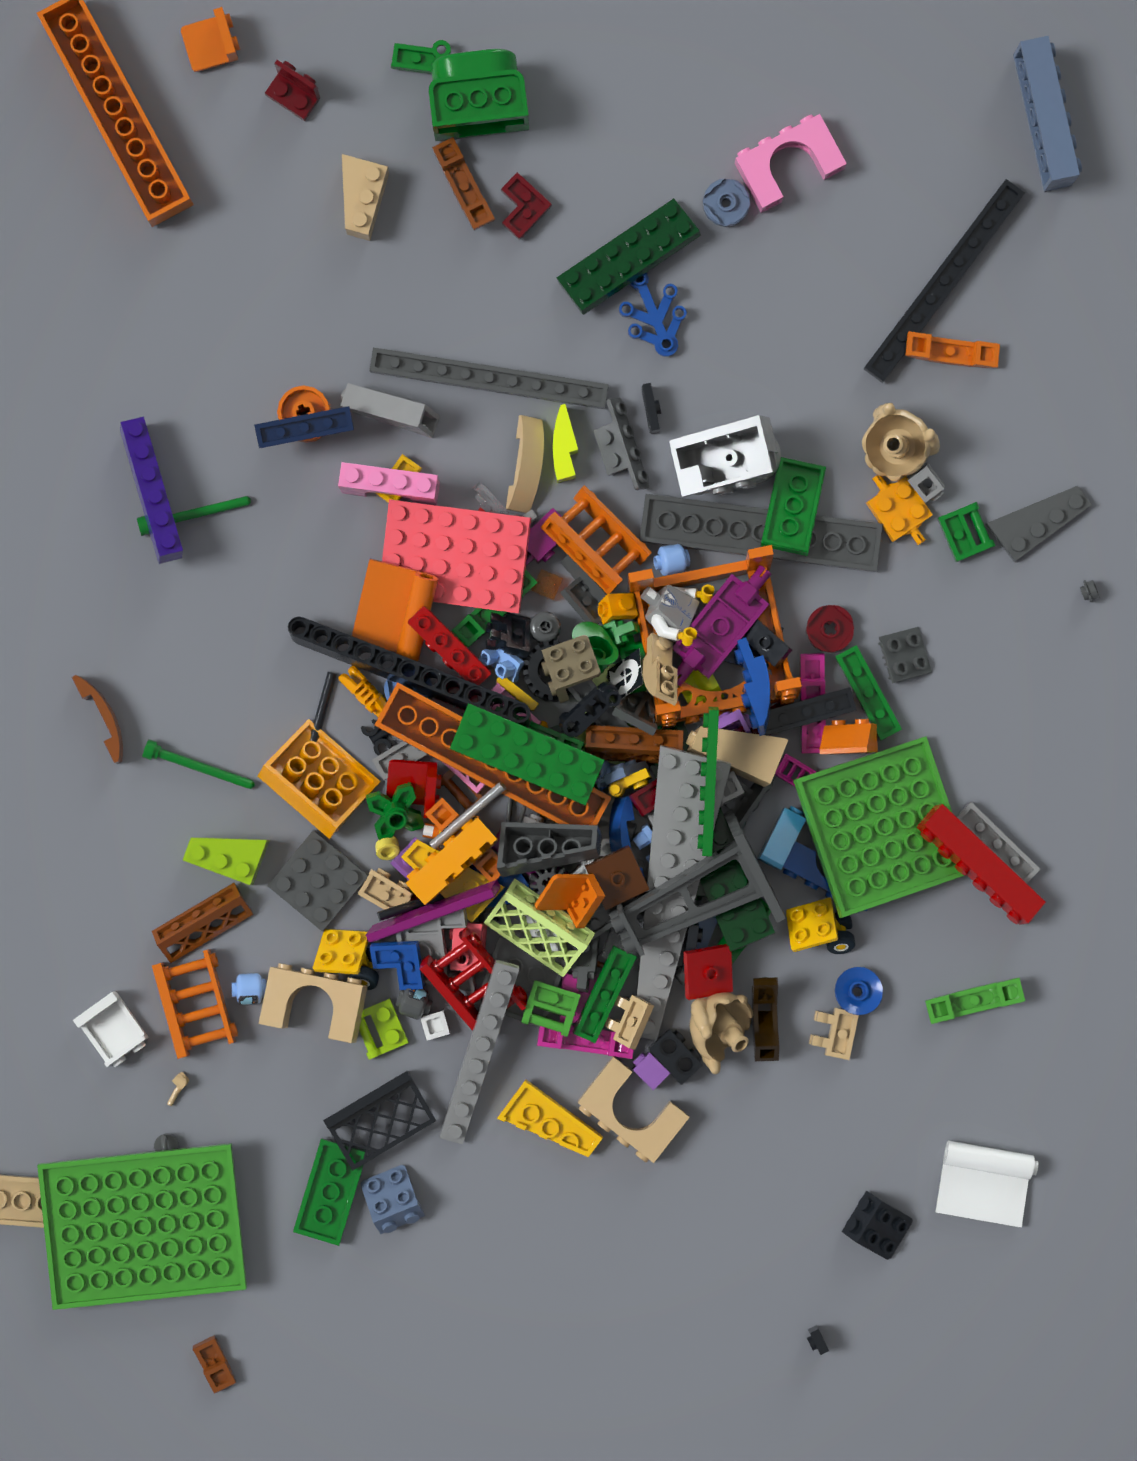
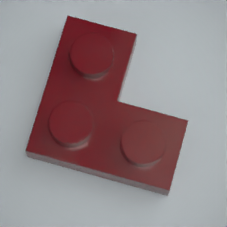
M518 172L501 188V192L517 205L502 222V225L517 239L521 240L552 207V204Z

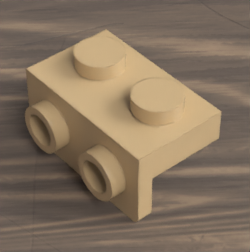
M378 868L377 871L371 869L358 895L385 910L409 902L414 893L410 891L405 882L399 880L398 883H395L389 879L391 874Z

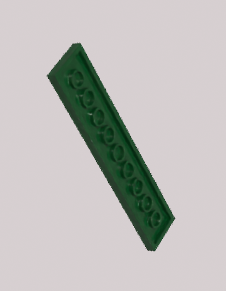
M677 722L675 727L665 729L682 730L683 751H687L689 745L686 744L689 734L684 722ZM649 763L655 779H657L658 763ZM721 807L719 808L713 830L712 854L735 840ZM736 859L700 878V883L708 902L743 888L749 883L739 861ZM760 898L715 916L730 952L775 934Z

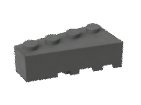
M501 822L497 870L501 877H507L600 858L601 831L598 825Z

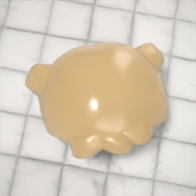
M885 403L874 410V421L862 438V447L866 454L865 462L867 466L878 476H886L891 481H899L903 476L917 472L928 457L937 454L940 449L938 435L933 429H928L923 420L911 412L896 409L893 403Z
M729 992L716 993L709 997L697 998L691 1004L690 1032L693 1043L701 1054L703 1062L710 1069L711 1073L715 1075L720 1072V1062L725 1059L724 1050L727 1047H731L734 1052H741L749 1043L748 1038L744 1034L745 1030L748 1031L750 1028L753 1011L745 995H735Z

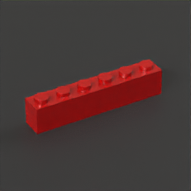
M943 804L934 806L917 825V828L921 831L920 835L926 841L935 844L940 855L954 862L956 870L973 880V886L979 891L985 892L990 897V902L996 907L1002 908L1007 913V918L1014 924H1028L1046 903Z

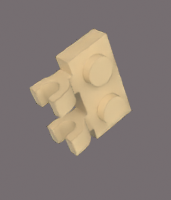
M618 995L614 1005L625 1010L621 1021L608 1017L604 1026L616 1032L614 1040L629 1049L636 1050L654 1005L635 995H632L631 998H623Z
M835 1007L833 1014L815 1011L813 1020L831 1024L828 1038L810 1034L808 1044L826 1048L824 1055L850 1060L859 1015H853L844 1009Z

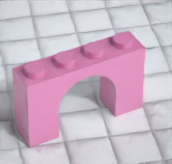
M812 114L800 120L801 124L795 127L787 126L779 131L780 135L771 138V136L766 137L758 142L759 146L753 149L748 147L737 153L738 157H736L734 164L761 213L780 204L784 197L770 171V160L781 149L795 147L807 152L814 161L823 180L845 169L847 163L820 114L814 117Z
M341 462L338 487L343 494L366 497L367 492L385 493L406 497L415 503L437 505L440 481L438 475Z

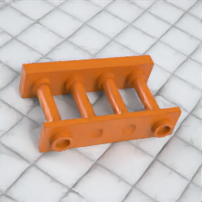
M584 485L573 498L577 503L562 517L556 512L552 513L541 526V529L607 594H611L623 580L619 574L634 560L641 566L652 552L644 542L640 541L596 497L595 493ZM585 510L594 520L577 534L568 523ZM602 527L611 537L594 551L585 540L598 528ZM618 543L628 554L611 568L602 557Z
M211 949L203 951L205 957L203 959L172 968L169 966L165 967L164 962L152 965L177 1059L190 1055L189 1050H192L194 1046L227 1037L228 1043L231 1044L236 1042L235 1037L238 1036L235 1022L231 1023L216 971V967H219L216 953H211ZM208 968L211 978L210 982L179 991L172 990L170 980H173L172 977ZM214 991L217 1005L186 1014L178 1013L176 1004L179 1003V1000ZM221 1014L224 1028L190 1038L184 1035L182 1027L186 1026V1023Z

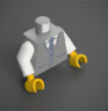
M707 584L702 587L701 591H698L697 588L666 585L656 592L651 587H647L641 595V599L650 605L645 615L646 620L654 627L659 637L666 638L673 643L681 639L683 645L690 646L693 644V639L697 637V630L689 627L699 605L697 598H700L703 603L707 604L713 598L712 594H714L715 588Z

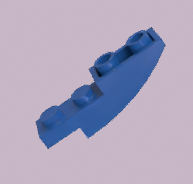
M747 638L737 640L738 649L734 650L738 664L742 663L745 669L742 671L746 684H744V694H741V699L744 707H749L751 715H749V720L752 728H757L759 736L765 735L770 715L769 674L764 656L754 658Z

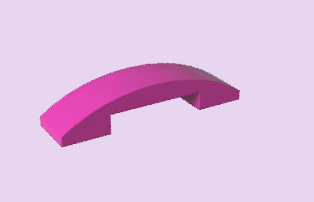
M571 1025L568 1037L562 1036L561 1032L542 1026L539 1027L537 1046L590 1052L628 1059L633 1058L634 1050L614 1040L613 1038L616 1033L614 1031L601 1030L596 1043H593L573 1034L574 1025Z

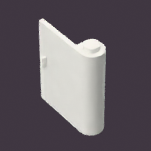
M948 1140L944 1152L935 1212L1022 1228L1028 1181L1032 1175L1036 1176L1038 1161H1035L1034 1155Z

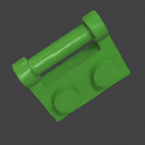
M534 980L521 1023L539 1025L561 1032L562 1036L568 1037L581 995ZM534 1007L565 1016L566 1018L564 1023L532 1014Z

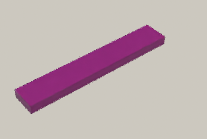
M494 880L372 925L366 937L369 942H374L492 899L496 896L501 886L498 880Z

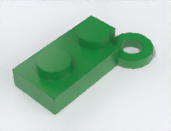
M444 40L436 41L432 48L394 43L391 68L432 74V62L439 57L449 55L451 47ZM444 46L446 52L440 54L437 52V48Z

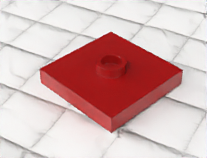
M727 944L684 951L686 999L693 1000L709 997L716 993L733 992L732 952H730Z

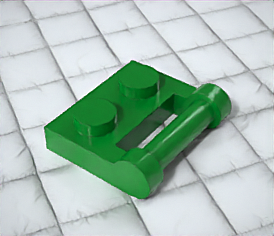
M977 502L937 518L955 562L996 546L993 539L990 540L978 509L980 508ZM970 514L982 544L976 546L964 515Z

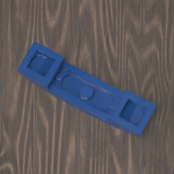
M629 796L615 798L609 820L611 853L627 845L630 846L626 821L635 820L632 800Z

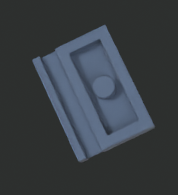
M634 759L626 763H620L611 767L610 773L597 778L596 785L598 789L609 786L613 782L644 768L649 770L646 760L637 763Z

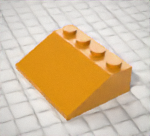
M308 719L263 765L257 777L330 839L363 803L366 795L370 794L381 781L321 729L317 731L319 734L317 742L310 741L311 730L316 729L314 723Z

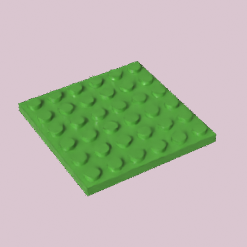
M927 736L793 780L839 918L965 876L956 870L954 862L940 855L938 847L932 842L926 841L920 835L921 831L917 828V825L936 805L943 804L952 812Z

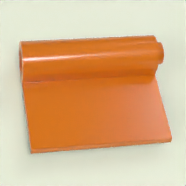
M370 558L352 636L386 650L396 652L409 659L419 661L424 639L408 624V620L422 606H426L431 611L438 578L428 573Z

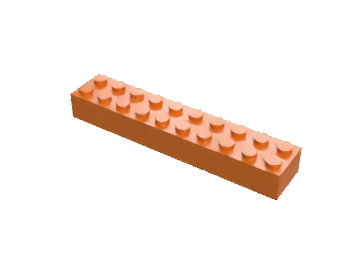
M60 0L37 12L43 27L150 225L154 227L193 206L191 198L84 0Z
M397 682L374 726L490 788L502 782L506 786V790L501 794L557 824H598L612 798L611 796L593 787L586 805H582L450 750L449 748L462 717Z

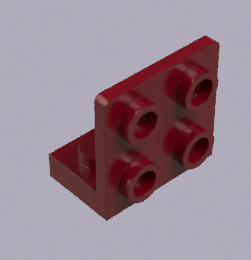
M276 60L274 65L278 74L266 90L265 96L305 121L320 100L318 87L315 85L316 81L307 74L302 76L295 72L296 68L289 62L284 61L282 63Z

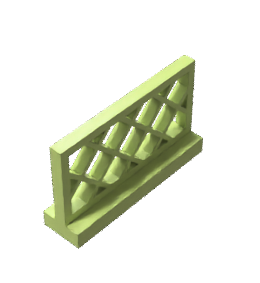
M514 879L488 915L484 924L564 977L581 953L588 947L595 932L586 926L585 928H576L570 915L562 910H536L535 903L540 895ZM505 901H508L517 909L507 910ZM519 915L521 924H512L510 916ZM525 915L530 916L537 923H527ZM503 916L506 924L500 925L493 920V917ZM530 929H539L541 937L532 938ZM545 929H549L557 937H547ZM514 930H524L526 938H519L515 935ZM565 942L570 943L577 950L568 951ZM544 943L546 951L540 952L535 948L534 944ZM550 943H559L562 951H552ZM554 957H564L565 967L556 963Z

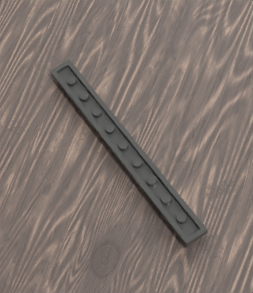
M374 347L369 370L371 373L605 409L609 384Z

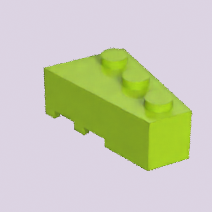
M190 838L182 860L242 883L253 885L270 840Z

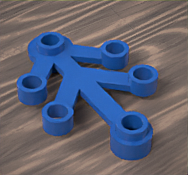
M645 273L642 275L644 278L642 282L633 281L630 285L632 288L639 290L648 313L633 308L630 302L621 303L619 313L623 317H631L653 326L657 335L643 331L642 327L636 323L630 325L628 335L632 339H641L653 344L659 355L669 357L678 349V340L675 335L687 312L683 306H676L672 311L673 319L666 332L663 320L672 299L677 296V287L674 284H667L664 287V296L657 310L647 286L649 277ZM673 288L675 293L667 295L666 289ZM629 306L631 311L624 313L622 307ZM682 310L684 315L677 317L675 311ZM636 327L640 330V333L633 335L631 329ZM668 340L671 346L664 348L662 342Z

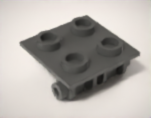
M919 627L879 637L880 642L878 645H880L884 654L882 659L886 661L884 666L888 667V679H891L892 684L932 672Z

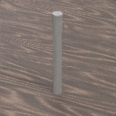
M502 782L496 784L431 840L430 845L437 849L465 823L506 790V786Z

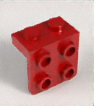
M390 760L386 796L392 799L398 785L411 782L416 795V799L412 804L424 805V818H428L425 813L440 799V795H435L436 789H441V775L437 774V762Z

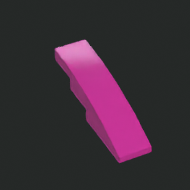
M824 653L800 654V680L802 685L800 701L825 694ZM826 719L801 726L802 754L820 753V744Z

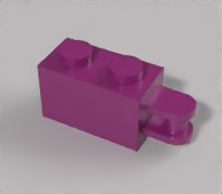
M554 508L530 529L527 551L530 557L526 560V566L533 560L538 564L542 560L546 563L555 554L553 550L558 544L541 529V526L552 513L556 512L562 517Z

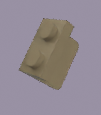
M586 635L541 650L545 662L541 663L545 676L550 675L552 679L551 682H548L552 696H558L560 703L569 700L566 688L599 677L601 674L589 638Z

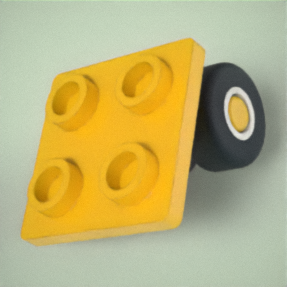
M825 898L786 910L790 945L793 952L826 944L827 950L833 954H845L854 949V935L846 931V929H852L853 927L851 916L839 918L838 912L834 913L831 898Z
M324 930L313 964L315 972L350 974L351 978L361 979V984L368 985L367 990L376 988L379 981V975L373 969L370 948H367V932Z

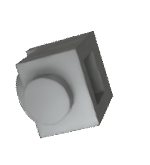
M928 462L917 472L908 476V482L925 503L930 499L934 502L944 494L942 490L945 488V485ZM926 479H930L933 482L930 487L924 485L923 482Z

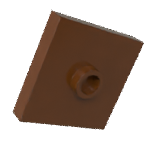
M629 845L585 865L588 874L595 875L605 894L602 900L605 910L650 890Z

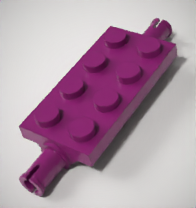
M759 565V568L748 581L742 582L731 574L689 626L697 630V637L693 639V644L685 646L681 639L674 644L672 650L682 658L681 664L677 667V677L680 674L682 675L677 681L678 686L681 687L693 671H699L709 679L737 645V640L742 639L767 608L769 603L759 595L760 592L758 590L772 574L767 570L762 577H759L765 570L763 566Z

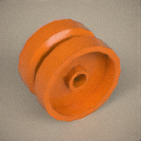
M303 385L293 387L283 395L279 401L277 414L278 419L300 416L305 411L310 414L330 410L331 407L323 393L314 387ZM321 437L300 440V442H313L317 441Z

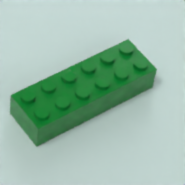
M469 703L449 748L582 805H586L604 762L599 757Z

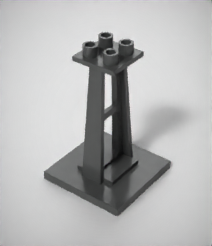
M733 810L724 813V816L735 839L734 841L624 907L622 903L616 905L617 909L609 913L610 922L616 933L626 929V931L619 935L627 954L637 950L639 955L642 956L645 954L643 944L763 896L776 922L778 923L786 919L774 890ZM731 860H738L749 881L748 885L701 906L695 905L687 887ZM676 892L682 895L688 906L686 912L647 929L641 928L636 919L639 913Z

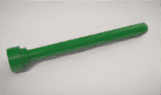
M244 496L174 513L173 518L175 523L248 506L251 503V498ZM145 516L137 517L141 536L149 535L150 532Z
M148 739L142 757L149 760L161 758L247 789H252L255 786L254 781L161 749L162 746L158 745V742Z

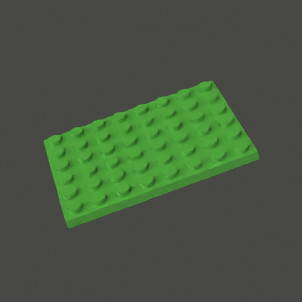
M232 1143L39 1163L37 1165L53 1310L247 1289Z

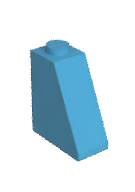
M790 806L789 809H782L757 857L758 860L777 870L782 869L806 821V818L802 817V811L793 806Z

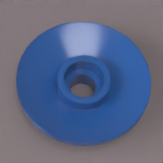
M850 968L844 971L836 981V1000L841 1008L850 1014H868L875 1010L882 1000V983L878 976L867 968ZM854 988H859L862 993L860 996L854 995Z

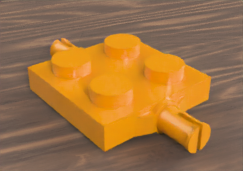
M877 475L872 478L880 491L875 497L867 501L866 505L879 524H883L882 528L890 540L894 542L902 536L911 534L917 545L923 543L926 539L918 528L922 522L933 514L908 482L907 476L889 485L882 476Z

